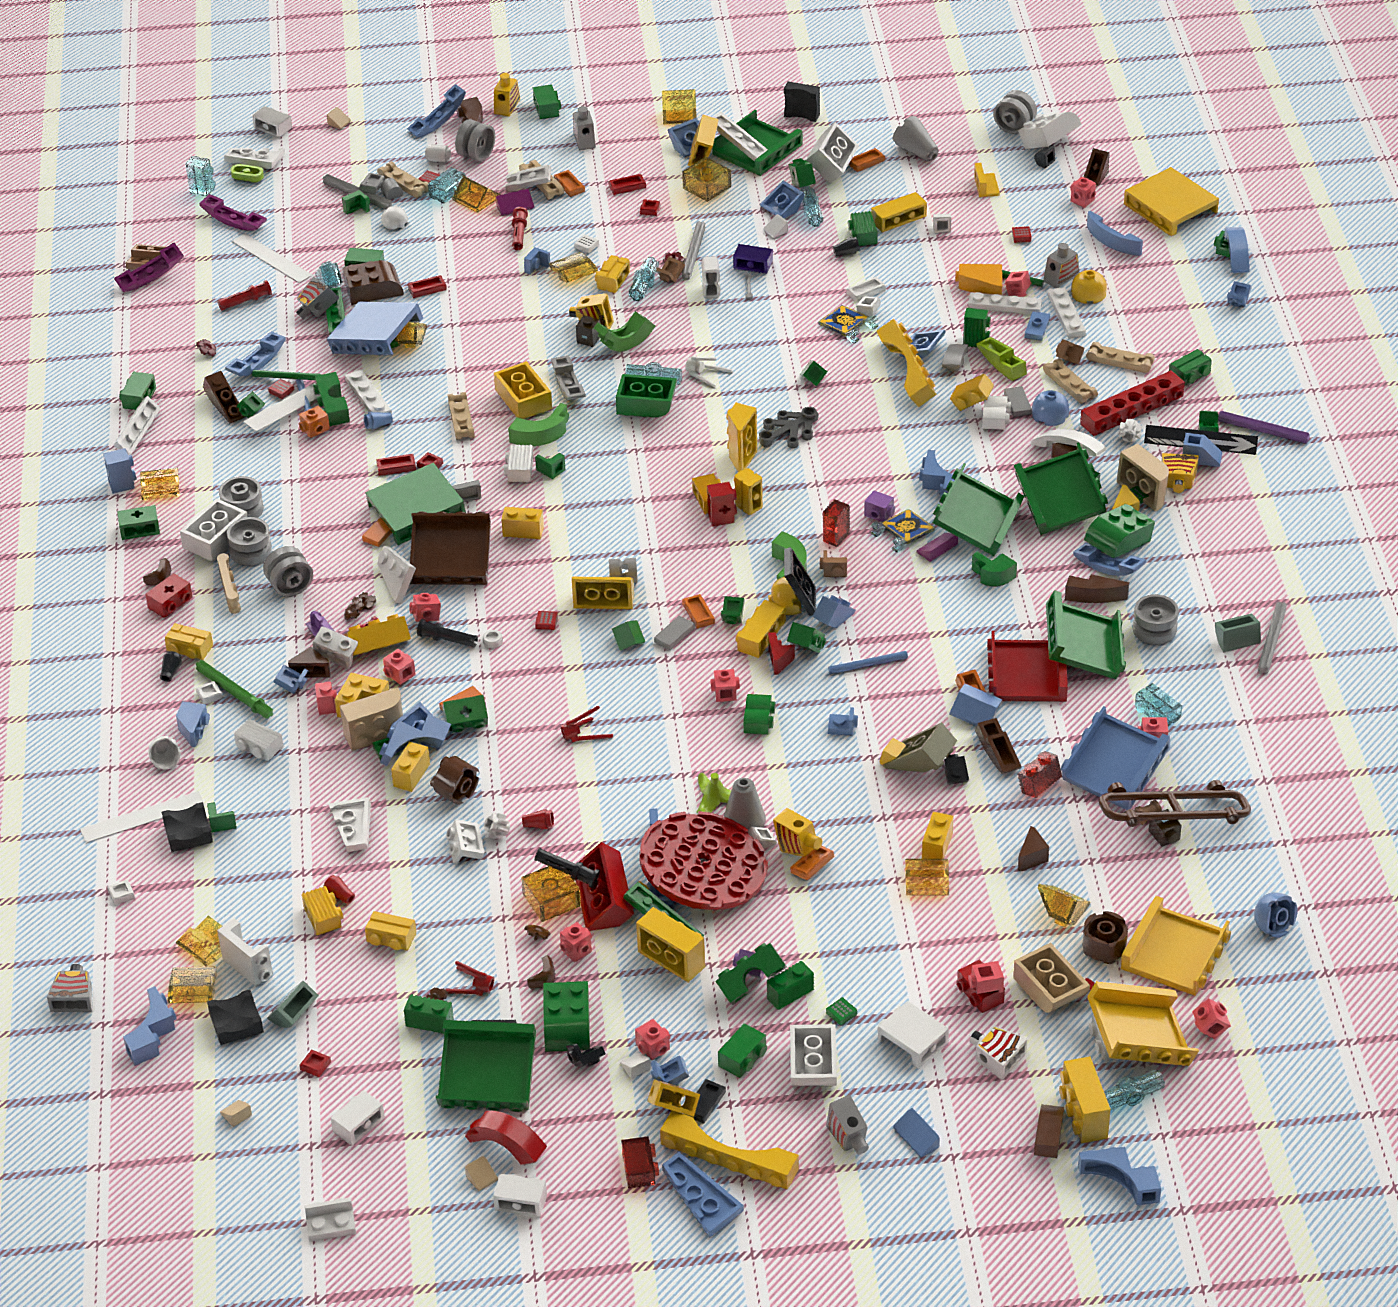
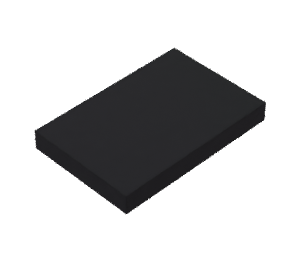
M791 547L784 549V576L808 615L811 616L816 610V586Z

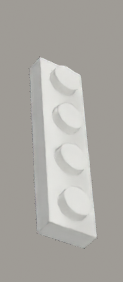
M720 112L713 116V118L719 119L717 131L753 161L768 150L724 113Z
M1066 288L1048 290L1047 296L1068 339L1086 336V329Z
M970 292L968 308L1031 315L1033 311L1041 312L1042 299L1034 297L1027 298Z
M362 369L345 375V381L368 412H390L392 414L391 408Z
M148 396L145 397L113 445L118 450L126 448L127 454L131 455L161 408Z

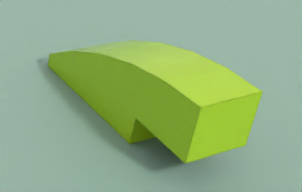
M992 337L976 343L977 348L989 363L1011 381L1027 375L1026 361L1015 356L1013 348Z

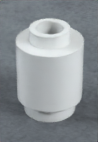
M431 144L426 146L425 158L433 162L446 163L451 158V149L448 148V145Z

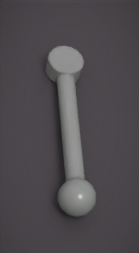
M747 273L745 275L747 280L746 299L751 300L753 299L750 284L752 275Z

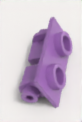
M312 611L310 613V622L305 623L315 637L322 626L334 631L318 611Z

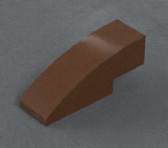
M1092 574L1089 579L1069 575L1065 585V600L1080 603H1109L1128 600L1130 582Z
M997 718L977 723L975 732L985 752L1001 774L1021 769L1022 766L1006 731H1002Z
M1041 1104L1035 1138V1156L1058 1157L1064 1107Z

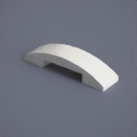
M1068 429L1051 430L1031 440V445L1046 448L1055 442L1077 446L1076 443L1079 442L1082 449L1086 448L1089 456L1095 457L1106 451V447L1095 438Z

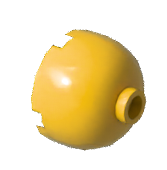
M1085 270L1078 273L1071 285L1072 298L1083 304H1087V301H1093V304L1103 301L1107 292V283L1103 275L1094 270Z
M785 576L777 579L771 587V594L768 595L769 601L786 607L787 616L802 613L801 602Z

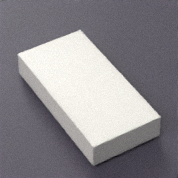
M876 276L846 288V294L856 303L861 301L864 296L871 297L886 291V285Z

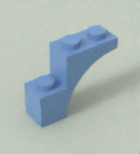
M928 450L927 456L922 459V468L924 469H920L919 480L922 481V489L940 490L939 495H943L944 492L948 493L945 489L949 481H954L951 478L953 474L945 471L938 464L935 450Z
M429 714L425 721H420L417 728L398 721L395 727L391 726L386 736L389 738L388 744H383L379 753L382 755L380 763L387 766L398 752L405 749L409 741L439 750L451 724Z
M155 986L147 989L150 1008L146 1018L135 1030L123 1036L126 1052L134 1066L159 1056L158 1046L161 1045L159 1037L176 1030L174 1020L177 1019L172 1007H167L168 1003L163 993L159 994Z
M1125 1146L1079 1152L1078 1170L1080 1174L1101 1175L1118 1182L1130 1192L1137 1206L1160 1203L1161 1185L1155 1166L1131 1168Z

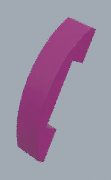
M208 194L199 203V206L213 218L240 230H257L267 221L266 217L252 212L246 215L224 205L223 199Z
M175 242L160 250L159 256L132 272L128 269L116 276L114 280L122 292H129L145 286L172 269L184 257Z

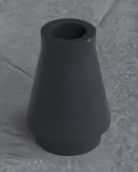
M849 237L841 243L832 246L835 256L856 254L857 251H860L856 237Z
M169 651L163 656L161 680L165 682L172 680V677L182 665V657L179 653Z

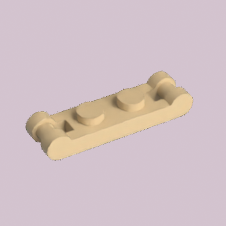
M534 159L529 161L528 164L523 163L519 165V171L541 165ZM552 175L550 182L536 185L544 193L547 200L554 198L555 195L560 196L564 194L562 185Z
M392 161L387 163L385 167L382 166L377 169L379 175H384L385 179H395L403 191L415 198L431 190L428 182L420 181L398 168Z
M1093 342L1086 354V358L1089 361L1144 373L1150 371L1151 365L1155 360V356L1151 353H1146L1145 355L1138 354L1132 351L1102 346L1099 342Z
M1061 358L1055 359L1053 363L1043 365L1044 373L1080 404L1087 402L1089 398L1094 399L1098 397L1097 389L1090 387L1065 366Z
M460 392L459 395L447 394L456 440L468 436L469 438H474V428L466 392Z
M222 553L217 556L219 573L229 611L236 614L241 610L240 603L238 602L239 594L236 584L231 583L234 582V577L228 564L229 556Z

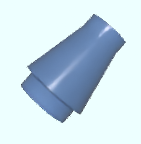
M368 412L363 418L366 429L371 430L393 422L390 412Z

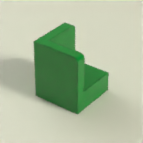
M810 360L799 375L805 377L813 385L818 386L828 371L814 360Z
M561 453L556 454L551 459H546L539 454L535 456L536 470L551 479H554L566 470L565 455Z
M637 620L627 621L612 628L619 650H625L633 645L645 643Z
M215 802L207 803L212 833L237 829L234 811L217 814Z

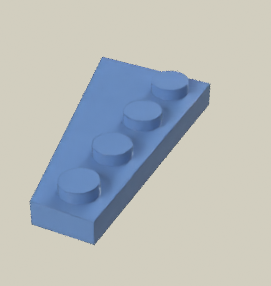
M680 1152L662 1164V1171L709 1238L744 1211V1205Z

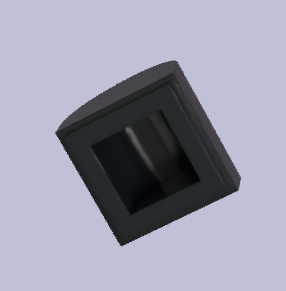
M1053 145L1042 148L1034 155V160L1038 166L1047 168L1055 161V148Z

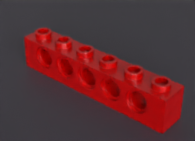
M1170 370L1082 409L1080 425L1090 434L1096 436L1119 426L1121 422L1125 423L1127 419H1134L1183 397L1185 382Z

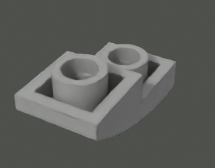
M950 344L945 352L942 368H948L950 371L959 370L964 364V356L968 352V344Z

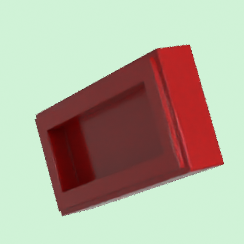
M641 174L609 180L608 186L613 195L644 189L646 188V182Z
M441 275L407 284L413 298L447 290V285Z
M414 454L376 459L379 476L416 470Z

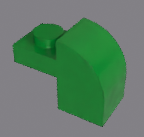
M977 551L972 555L971 570L981 576L980 583L986 586L998 587L1016 578L1017 562L1003 553L994 560H990Z

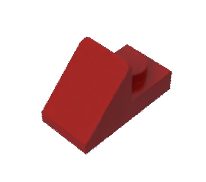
M776 632L768 633V649L774 675H778L795 659V645H782L781 640L777 639Z

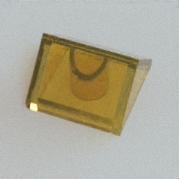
M695 89L662 91L663 125L681 124L697 118Z
M462 176L452 199L478 213L495 202L496 196L501 194L470 178Z

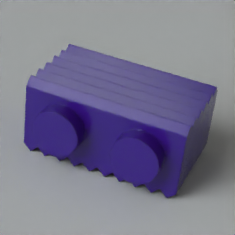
M738 244L733 254V268L738 270L767 274L773 262V249Z

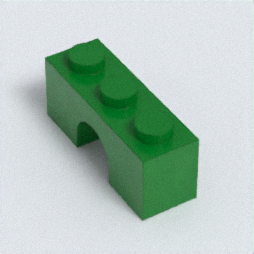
M337 372L315 376V384H312L315 395L318 394L316 397L318 406L322 407V410L328 414L329 426L350 422L349 409L345 397L341 395V385Z
M766 943L761 944L754 950L755 954L749 958L748 956L742 957L736 962V967L732 970H729V968L725 969L718 975L719 979L715 982L730 1004H736L751 993L746 986L745 980L747 974L752 970H761L770 979L787 968V965L771 943L767 945Z

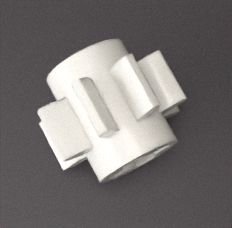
M1127 419L1126 423H1120L1118 435L1122 436L1124 441L1134 442L1135 438L1140 439L1142 426L1139 425L1137 420Z
M491 813V816L485 819L484 829L489 832L488 837L503 839V836L509 833L510 822L505 820V814Z

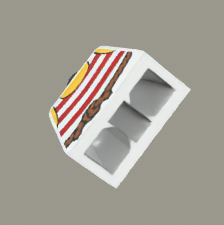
M997 1026L992 1027L986 1035L974 1031L970 1037V1043L976 1046L975 1059L977 1062L1001 1080L1009 1074L1027 1053L1026 1037Z

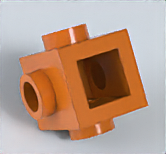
M319 406L299 414V428L310 438L330 430L328 414Z

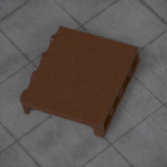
M424 511L411 513L413 524L410 564L416 569L410 584L488 585L491 534L489 513H446L443 511L437 513H427Z

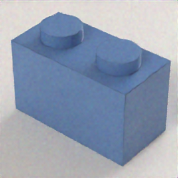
M126 448L103 453L112 494L135 489L134 481L137 478L134 469L131 470L134 462L132 455L127 454Z

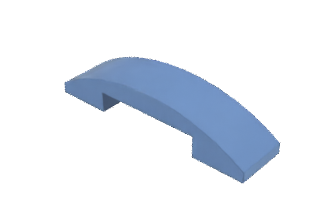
M454 84L443 94L445 100L424 120L421 118L415 120L407 130L419 138L438 129L458 109L466 95L465 90Z
M1088 211L1087 228L1098 241L1125 254L1142 255V239L1131 233L1124 236L1103 224V217Z
M1225 227V237L1228 240L1231 273L1249 272L1248 243L1244 228Z
M269 332L260 339V347L243 360L236 358L225 367V370L238 376H247L252 374L253 370H260L278 353L286 338L275 332Z
M1086 542L1073 552L1077 559L1094 570L1114 576L1130 575L1146 563V559L1132 555L1125 560L1117 557L1112 558Z

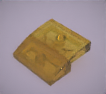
M581 252L549 263L550 270L557 272L559 279L566 283L598 271L596 265Z
M178 467L140 472L142 500L180 496Z
M905 859L906 895L949 896L948 859Z
M208 915L195 929L189 927L175 943L206 967L222 957L217 932L222 925Z
M173 967L168 988V1004L206 1003L213 1000L217 967Z

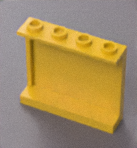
M1172 167L1124 191L1125 206L1171 237L1177 234L1178 224L1207 209L1218 213L1219 198Z
M1155 895L1122 953L1121 969L1196 996L1198 990L1204 988L1207 974L1212 973L1215 959L1221 957L1223 944H1227L1230 940V921L1226 920L1223 928L1163 908L1164 898Z
M1096 981L1087 998L1109 1058L1190 1066L1199 1049L1188 1048L1172 1008L1178 997L1175 990Z

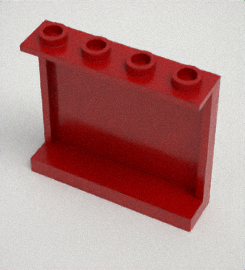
M995 630L991 631V639H987V651H991V653H988V665H992V667H988V679H992V681H989V693H993V696L1002 699V701L1067 702V664L1049 659L1048 640H995Z

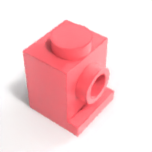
M1028 271L1010 273L1005 281L1008 296L1024 297L1027 295L1026 291L1031 285Z
M331 682L316 683L315 690L319 715L336 713V689L332 690Z
M998 961L972 965V975L968 976L971 989L975 988L977 994L996 990L999 993L1003 992L1004 976Z

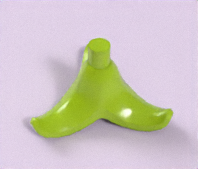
M704 773L698 775V784L703 797L696 813L698 811L711 813L721 802L728 803L731 790L723 786L717 773L710 775L711 780Z

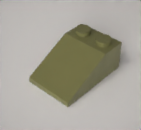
M941 722L904 739L902 743L906 745L896 759L885 763L884 767L886 769L924 773L932 769L937 770L944 764V758L953 752V746L958 740Z

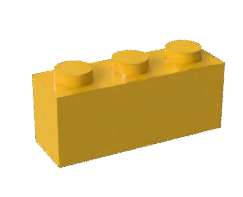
M917 192L872 207L871 213L875 226L881 232H885L927 217V202Z
M764 600L760 606H757L752 617L747 619L744 628L738 631L736 635L737 651L759 658L768 646V633L776 632L777 634L786 622V607Z
M398 614L386 617L387 621L380 622L377 619L367 622L368 626L361 628L360 625L349 627V631L344 635L358 642L353 656L410 640L411 636L405 616L399 617Z

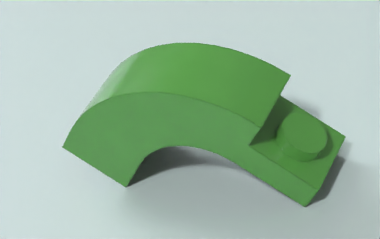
M635 311L628 322L618 329H608L598 322L594 329L599 332L597 336L601 338L600 341L613 351L621 352L641 344L651 334L656 325Z
M560 403L554 412L543 420L529 421L516 417L508 428L509 443L521 446H529L530 444L532 446H541L561 438L566 433V423L569 419L567 404Z
M782 531L772 541V557L784 562V549L791 547L807 572V553L804 545L796 537ZM784 568L778 573L777 579L784 577Z

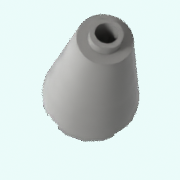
M916 116L906 118L903 121L904 124L901 127L898 126L893 133L892 139L895 144L926 161L936 159L939 149L920 119Z
M739 778L733 783L724 817L741 824L748 831L751 827L763 828L766 816L754 782L749 778Z

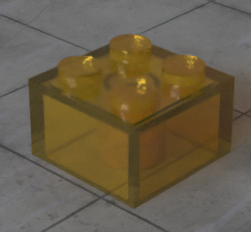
M708 157L701 159L682 171L683 189L706 202L732 187L731 170Z
M547 866L521 877L523 896L541 922L581 906L579 887L572 880L571 876Z

